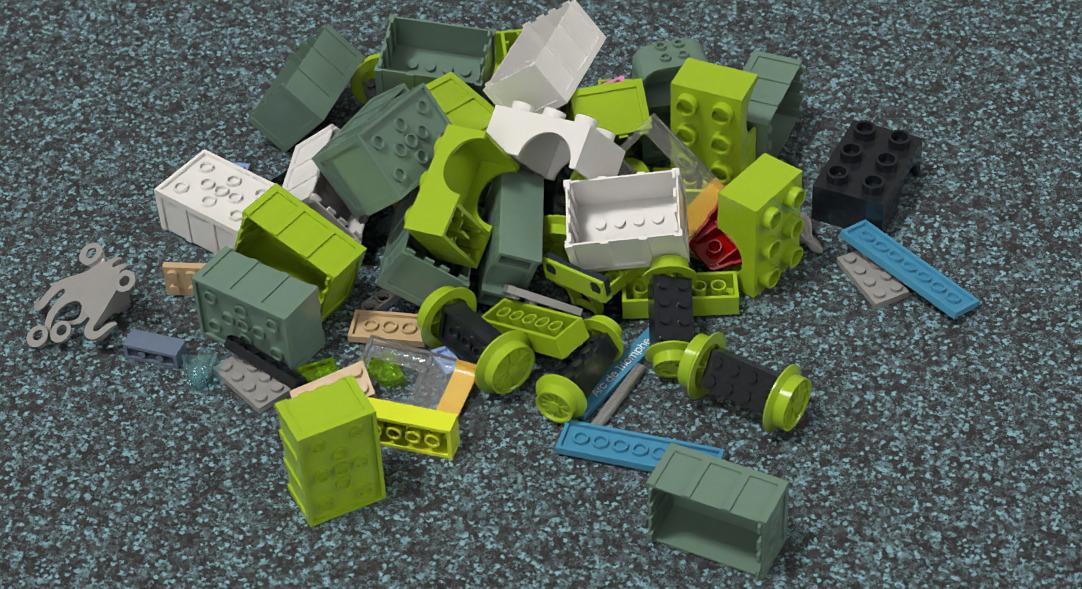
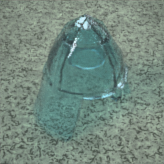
M201 348L198 355L181 354L184 376L190 386L196 391L205 387L209 381L219 351Z

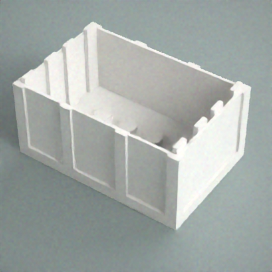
M568 0L562 4L563 7L557 10L553 8L547 12L548 15L542 14L536 18L537 21L533 23L529 21L522 25L523 29L517 40L509 49L508 54L496 69L491 80L485 83L483 91L495 105L511 108L513 101L516 100L533 106L535 108L534 113L543 114L545 107L556 109L568 103L607 38L576 0L571 2Z
M332 123L296 145L282 187L361 244L364 226L368 222L369 217L365 214L356 218L312 161V158L340 131Z
M204 149L154 189L161 227L166 231L176 233L190 243H195L211 251L213 255H216L225 246L234 249L243 219V210L275 183Z
M679 168L649 173L643 171L637 172V174L613 177L598 176V178L576 181H571V179L563 180L566 192L567 241H565V250L570 264L589 272L649 267L652 259L668 254L685 257L690 262L687 195Z

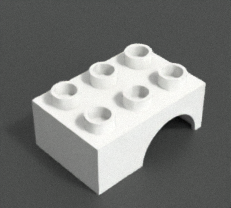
M516 100L513 101L511 108L500 105L495 106L486 132L519 165L518 170L541 175L544 179L554 181L559 171L570 162L569 168L574 169L587 179L598 178V176L613 177L618 175L626 151L614 143L616 136L614 133L597 127V120L582 114H576L574 121L565 120V113L550 107H545L543 114L534 113L535 108L533 106Z

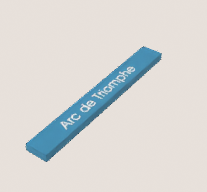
M649 327L623 352L619 360L614 361L607 368L587 399L586 411L578 419L585 421L618 388L635 364H641L646 359L645 351L649 347Z

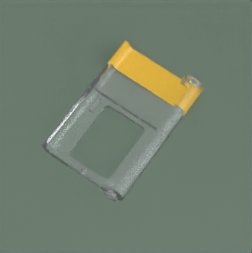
M653 113L620 147L627 151L645 134L680 169L687 195L688 236L690 239L707 219L710 211L716 206L718 193L725 186ZM623 159L618 176L637 174Z
M375 335L370 336L358 362L363 360L366 368L372 359H379L420 372L405 402L377 395L375 399L458 414V416L475 381L474 374L477 365Z

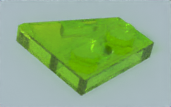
M394 350L362 359L368 374L383 386L388 387L404 382Z
M333 357L296 367L297 372L303 375L309 383L338 371Z

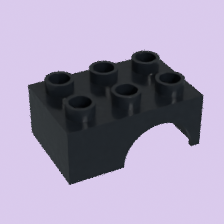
M853 120L813 184L811 219L844 229L866 219L885 233L897 213L899 197L908 173L913 172L914 176H918L920 173L923 138L910 135L905 130H890L879 127L868 120Z

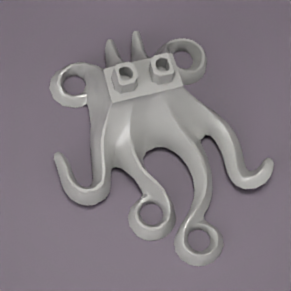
M90 243L84 246L80 252L79 259L82 264L89 266L90 269L59 280L49 288L41 299L40 297L37 298L34 303V309L41 311L48 306L59 292L65 290V293L54 303L48 312L45 326L38 325L30 329L26 338L28 345L33 348H43L49 343L50 339L56 343H64L71 337V328H78L86 325L84 329L86 338L92 341L104 340L116 327L117 323L110 322L98 331L97 329L112 314L125 313L131 306L129 304L130 291L135 287L136 277L133 272L127 270L129 264H120L121 257H114L107 261L100 244ZM96 250L93 258L87 257L89 251ZM79 303L82 305L81 313L77 319L59 321L53 326L56 316L65 307ZM63 330H66L63 335H59ZM39 332H43L41 339L34 340Z

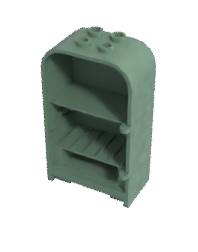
M678 38L668 42L660 41L640 48L633 56L632 79L642 78L652 129L648 131L649 134L641 141L642 144L637 147L636 151L639 160L645 165L671 159V82L687 58L709 62L702 45L697 40Z
M518 170L517 173H502L494 178L483 204V208L486 211L482 220L494 228L478 264L477 303L495 306L502 299L507 298V293L502 292L504 284L527 290L538 265L541 264L544 199L543 176Z

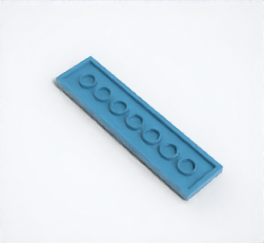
M866 219L841 230L840 238L953 319L978 307L979 299Z
M576 420L565 422L555 447L558 454L653 472L670 443L720 459L724 457V449Z

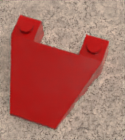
M717 201L714 209L710 211L703 225L699 227L689 242V247L711 272L742 265L741 254L736 244L725 232L718 229Z

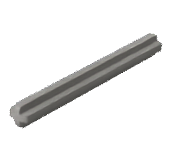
M640 363L635 364L591 424L605 425L645 372L644 365Z

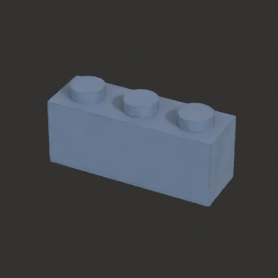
M132 329L122 344L125 358L178 370L188 355L186 340Z

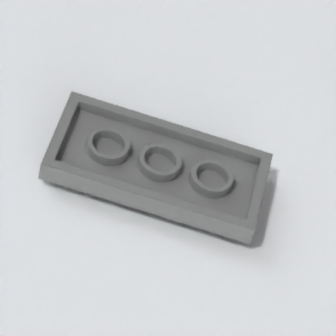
M859 250L837 257L836 263L874 309L909 297V291L899 279L889 274L888 271L863 255Z
M504 284L502 292L507 293V298L518 301L522 298L525 299L524 303L535 306L541 304L543 308L559 310L562 313L574 316H581L583 310L582 308L511 285Z
M236 354L212 368L213 373L259 414L274 406V403L290 396L289 391L291 389L283 382Z

